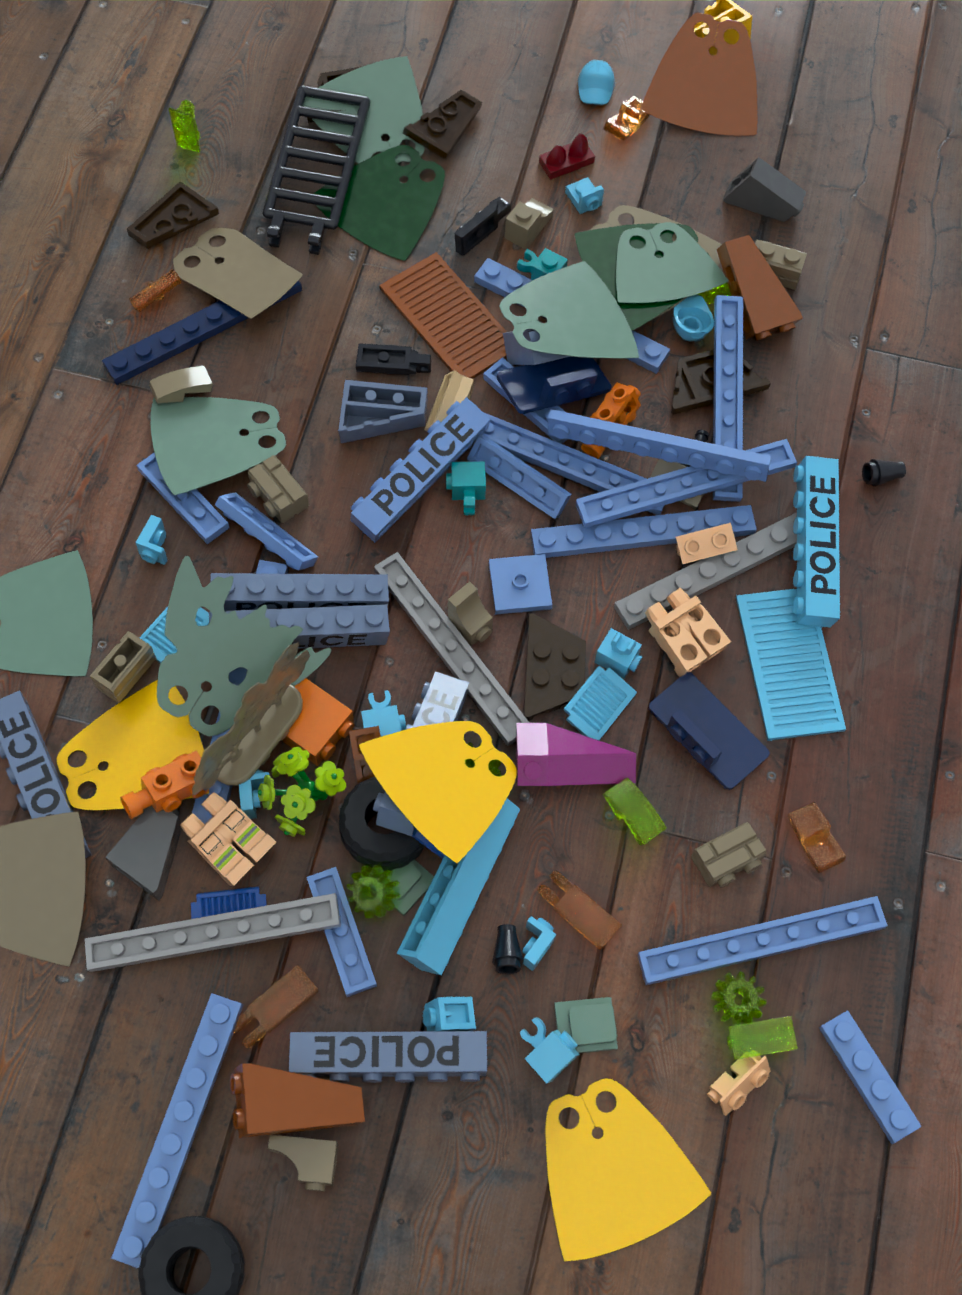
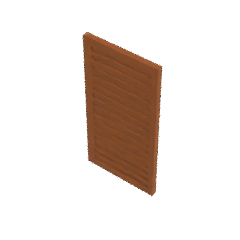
M437 252L379 285L381 291L451 372L455 370L462 376L473 379L488 370L502 357L504 359L507 358L503 333L507 331Z

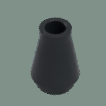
M871 459L862 467L864 482L874 487L897 478H903L906 475V466L902 461L893 462Z
M511 924L500 925L497 928L498 934L492 964L495 965V971L500 974H514L521 970V965L524 962L516 934V926Z

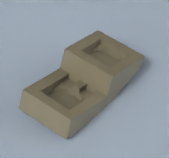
M205 366L175 370L161 375L149 383L157 403L183 402L185 393L211 392L213 385Z

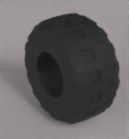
M371 777L357 784L344 799L339 813V831L342 842L352 858L368 868L383 871L402 868L414 859H417L425 846L412 836L397 831L390 834H378L367 826L369 820L375 814H378V812L373 811L378 793H385L376 777Z
M186 1216L175 1219L158 1230L144 1248L140 1267L138 1268L141 1295H238L243 1285L245 1261L239 1242L226 1226L211 1218ZM197 1248L207 1254L211 1262V1274L209 1281L203 1289L195 1294H186L177 1287L174 1281V1267L176 1261L183 1253Z

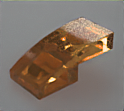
M633 96L621 104L619 113L606 120L604 130L625 141L646 121L650 114L640 109L643 101Z
M815 802L788 814L791 825L805 853L818 873L845 862L846 855L831 834V825Z

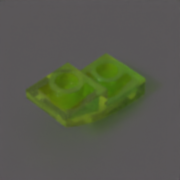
M629 778L623 779L603 794L617 819L625 820L639 845H645L667 829L654 807Z

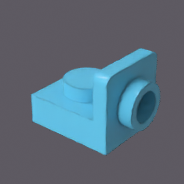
M586 177L567 185L565 193L579 214L587 211H593L602 205L604 189L601 185L595 187L590 179Z
M154 515L150 516L135 543L142 559L152 564L158 562L165 565L168 559L164 548L160 546L165 541L166 531L162 519Z
M257 770L249 780L239 784L241 810L250 819L257 818L256 808L261 807V802L258 798V788L260 783H263L264 776L270 775L269 772Z
M530 916L526 923V929L535 934L538 939L532 937L522 950V953L525 954L523 965L534 971L554 943L557 934L553 932V926L542 918L536 920Z
M437 997L426 1003L423 1011V1023L427 1027V1031L475 1030L476 1024L472 997Z

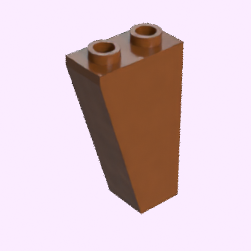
M750 235L724 242L717 248L724 274L729 280L727 283L731 295L743 297V332L746 340L755 337L756 341L772 336V331L779 329L780 333H784L796 328L795 323L803 319L802 314Z
M251 1063L239 1065L234 1068V1074H231L230 1089L231 1093L236 1095L237 1108L233 1110V1126L235 1130L239 1131V1138L355 1126L365 1122L362 1087Z

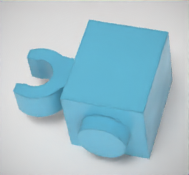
M611 628L597 650L594 663L605 669L610 667L615 673L625 679L630 670L636 671L643 658L639 655L642 644Z
M388 690L384 691L385 700L381 703L374 700L373 693H369L368 700L371 710L361 711L363 728L379 726L381 737L406 729L404 714L398 715L397 705L391 706V695Z
M535 1017L532 1021L538 1028L537 1034L532 1036L526 1029H522L520 1035L535 1048L525 1060L547 1084L552 1082L580 1054L575 1049L578 1046L577 1043L566 1031L561 1034L558 1030H555L546 1037L544 1022L540 1018Z

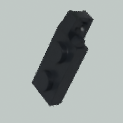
M499 196L491 201L482 211L477 212L465 225L460 226L454 233L456 252L462 256L467 254L498 228V221L511 212V204Z
M360 343L358 344L355 367L356 372L415 375L416 372L430 373L432 360L431 354H419L418 351L412 350L411 346Z

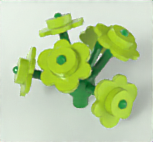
M294 747L290 751L280 754L274 760V767L271 770L274 778L280 774L287 773L288 776H292L298 782V785H291L288 789H274V779L270 775H265L263 783H260L258 788L259 801L262 802L263 808H267V810L272 809V802H274L275 796H282L281 803L285 805L284 814L288 818L276 814L275 819L280 824L279 829L285 835L293 837L297 833L302 836L306 834L305 829L296 824L298 819H306L308 813L315 810V802L318 799L325 800L328 795L334 796L337 792H342L346 789V782L343 779L344 771L341 768H336L332 761H326L322 767L316 768L315 775L318 778L315 781H311L304 771L309 765L308 758L310 753L307 750H302L301 747Z

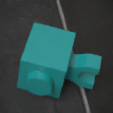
M547 248L542 251L539 257L533 251L527 249L524 259L529 262L519 259L517 269L522 272H530L531 280H535L567 267L568 259Z
M485 461L451 462V473H446V490H452V500H463L464 515H475V500H485Z

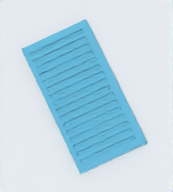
M797 589L736 596L767 741L843 732L846 730L822 628L819 626L797 624V614L793 612V603L797 597Z

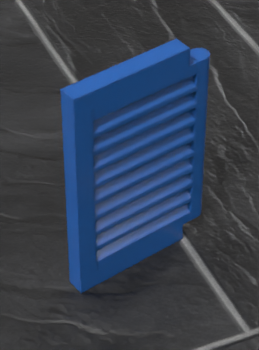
M259 886L197 893V902L191 903V919L267 906L266 894H260Z

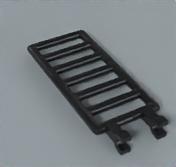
M304 85L298 87L262 212L265 218L272 219L267 231V237H270L269 246L279 248L283 226L286 221L313 226L308 238V244H310L309 253L319 255L325 229H337L371 102L368 97ZM307 96L357 105L359 109L357 116L305 107L303 105ZM300 116L352 125L354 128L352 135L349 136L299 127L298 123ZM296 136L349 147L346 156L292 147ZM294 157L343 166L341 176L338 177L288 168L286 165L288 158ZM283 177L338 188L334 198L280 188ZM277 198L330 207L332 210L328 219L274 209Z

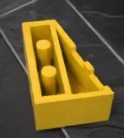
M716 0L712 6L708 5L704 10V14L713 16L716 21L723 22L731 19L743 23L751 38L752 15L733 1ZM699 22L694 27V33L696 36L704 38L709 34V26L704 22ZM728 29L724 33V40L728 44H735L739 40V34L735 29ZM710 47L709 53L715 55L717 54V49Z

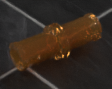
M170 269L169 272L156 281H149L147 287L134 296L129 297V301L137 312H141V310L154 301L162 300L164 294L177 285L182 284V281L173 269Z

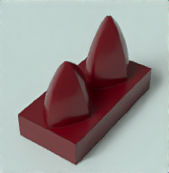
M581 133L575 137L572 143L562 147L556 145L551 151L539 155V163L550 180L595 162V155L589 147L588 140Z

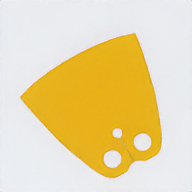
M158 680L106 711L61 749L57 755V765L60 773L68 778L69 784L66 794L71 806L82 810L124 809L120 797L131 791L136 793L142 790L141 777L155 767L161 768L173 762L179 755L190 754L196 750L200 757H202L204 751L199 732L190 725L189 716L175 717L159 706L157 701ZM176 686L172 687L168 693L169 700L176 705L185 703ZM78 750L85 752L87 759L82 766L75 768L68 764V757L72 752ZM103 761L109 764L105 771L98 769L99 763ZM87 781L95 783L97 790L94 796L88 799L79 797L77 790L82 783Z
M453 721L414 727L359 744L371 771L399 810L431 844L455 863H458L469 852L494 821L506 801L517 775V769L512 760L504 752L494 748L491 736L480 724L471 721ZM468 731L476 732L481 738V745L477 748L469 746L464 741V734ZM472 759L475 766L473 768L467 767L465 760ZM491 760H499L505 765L506 773L504 776H495L490 772L488 764Z
M608 1078L601 1079L590 1084L584 1094L580 1096L567 1094L554 1100L549 1105L545 1128L547 1172L554 1218L564 1261L597 1257L644 1240L688 1215L712 1194L666 1129L631 1092L618 1082ZM608 1091L616 1097L617 1102L614 1110L606 1113L598 1109L596 1097L599 1093ZM564 1108H573L579 1114V1123L573 1129H566L559 1122V1114ZM595 1127H600L603 1130L602 1138L596 1139L592 1136V1130Z

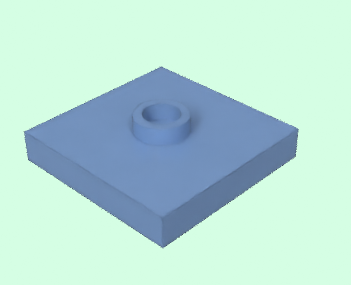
M545 554L489 559L495 615L552 609Z

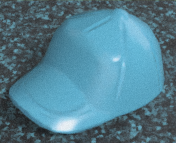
M591 60L582 68L578 77L580 99L583 103L605 105L609 102L615 87L614 72L607 62Z
M696 294L687 297L674 307L673 325L677 334L684 340L699 341L705 338L714 327V318L704 298Z

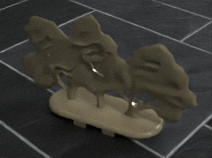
M299 642L289 645L274 663L268 679L263 684L258 682L244 693L241 701L242 705L234 717V725L227 734L217 738L203 751L200 765L194 776L195 784L192 786V795L198 794L202 789L204 791L208 790L217 780L225 785L245 783L261 765L265 764L271 756L270 753L280 740L283 741L290 732L289 729L298 719L303 707L301 694L291 683L300 677L310 657L308 650H305L295 658Z

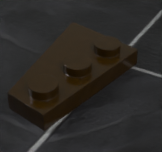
M460 90L440 103L439 107L431 113L427 112L414 124L410 123L405 126L403 134L446 159L481 109L483 102Z
M180 181L127 228V232L131 238L148 249L218 215L219 210L217 206Z

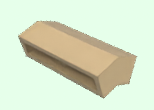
M455 370L444 376L424 429L426 432L437 420L442 422L448 416L446 414L447 410L456 401L461 403L466 397L470 400L474 389V379L462 376Z

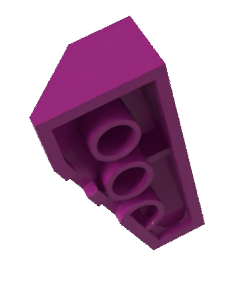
M516 723L517 786L636 783V753L549 723Z

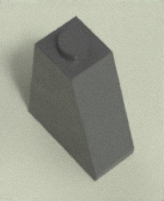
M758 157L730 182L723 201L785 222L792 216L796 217L802 211L806 191Z
M153 806L145 809L143 814L140 815L105 858L112 867L159 901L164 894L182 828L178 817L180 812L177 809L172 812H165L163 809L156 813Z

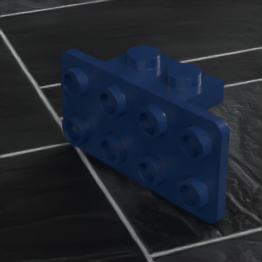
M570 356L536 365H523L499 371L497 374L498 382L520 414L610 392L612 387L595 360L585 357Z
M687 672L684 676L682 675L649 704V711L668 729L672 737L680 742L691 753L692 757L702 764L727 790L735 788L762 764L770 754L769 750L691 672Z

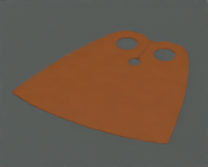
M693 14L683 24L665 52L640 109L668 123L696 131L728 136L757 135L756 72L751 41L745 25L731 19L723 22L716 21L709 14ZM699 22H704L709 26V34L704 38H700L694 33V27ZM735 29L738 32L739 40L737 43L728 44L724 40L726 30ZM715 47L717 54L711 55L709 48Z

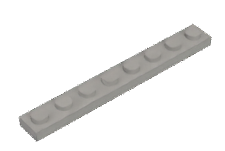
M797 512L736 542L738 550L699 560L615 602L614 609L626 628L630 630L648 621L645 612L655 603L660 602L666 611L672 609V606L667 601V597L677 589L682 588L690 598H693L793 548L797 543V534L793 532Z
M396 552L375 565L374 572L376 574L388 575V590L454 677L469 682L467 694L505 744L509 746L516 741V723H529V721L400 554Z
M333 893L85 938L87 970L95 972L341 927L337 895Z

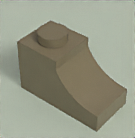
M531 198L527 204L519 201L506 218L505 239L527 250L552 218L554 209L534 198Z
M469 581L448 599V618L472 647L476 642L479 641L481 643L491 635L493 617L482 604L478 589Z
M270 1135L268 1149L271 1152L286 1156L295 1164L298 1170V1181L305 1183V1190L325 1192V1186H334L339 1146L337 1141Z

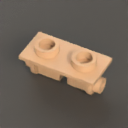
M731 522L675 537L677 541L676 550L678 556L681 557L682 564L738 550Z
M754 1049L750 1052L745 1051L730 1066V1069L737 1075L735 1079L725 1071L709 1087L708 1097L715 1104L720 1102L725 1116L731 1110L739 1109L744 1104L747 1095L755 1087H761L769 1077L771 1071L767 1057L761 1058Z

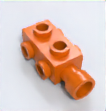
M616 383L590 418L627 425L636 418V412L641 406L638 399L641 395L640 391L632 385L626 386ZM584 443L581 445V449L585 454L597 459L605 451L603 446Z
M197 750L190 754H181L173 762L161 768L155 767L141 777L142 790L136 793L131 791L120 797L121 803L130 819L143 814V810L150 806H153L156 813L163 809L165 812H172L181 805V800L192 795V786L195 784L194 776L201 760ZM202 789L198 794L192 795V797L194 799L200 798L203 795H205L209 791V789L205 791L204 789Z

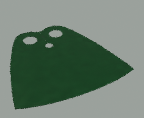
M399 145L387 149L353 167L338 226L369 247L390 257L406 261L434 212L444 185V168L434 161L423 160L419 152L408 145ZM400 153L409 154L411 162L406 166H400L395 161L396 156ZM431 169L435 172L436 177L430 182L422 181L420 179L421 171ZM406 176L408 181L401 183L399 181L400 177ZM325 185L314 194L335 198L338 187ZM316 205L324 215L330 218L332 208Z
M660 223L630 224L574 233L582 262L585 261L610 290L620 306L631 331L654 319L683 299L651 303H619L617 300L616 263L621 234L627 229L638 227L645 230L652 229L656 224ZM677 224L698 243V236L690 226ZM664 230L661 232L660 238L666 243H672V236L675 233L671 230ZM633 236L629 240L630 245L636 249H641L646 245L645 239L641 236ZM656 251L654 253V255L657 258H662L664 256L663 252Z

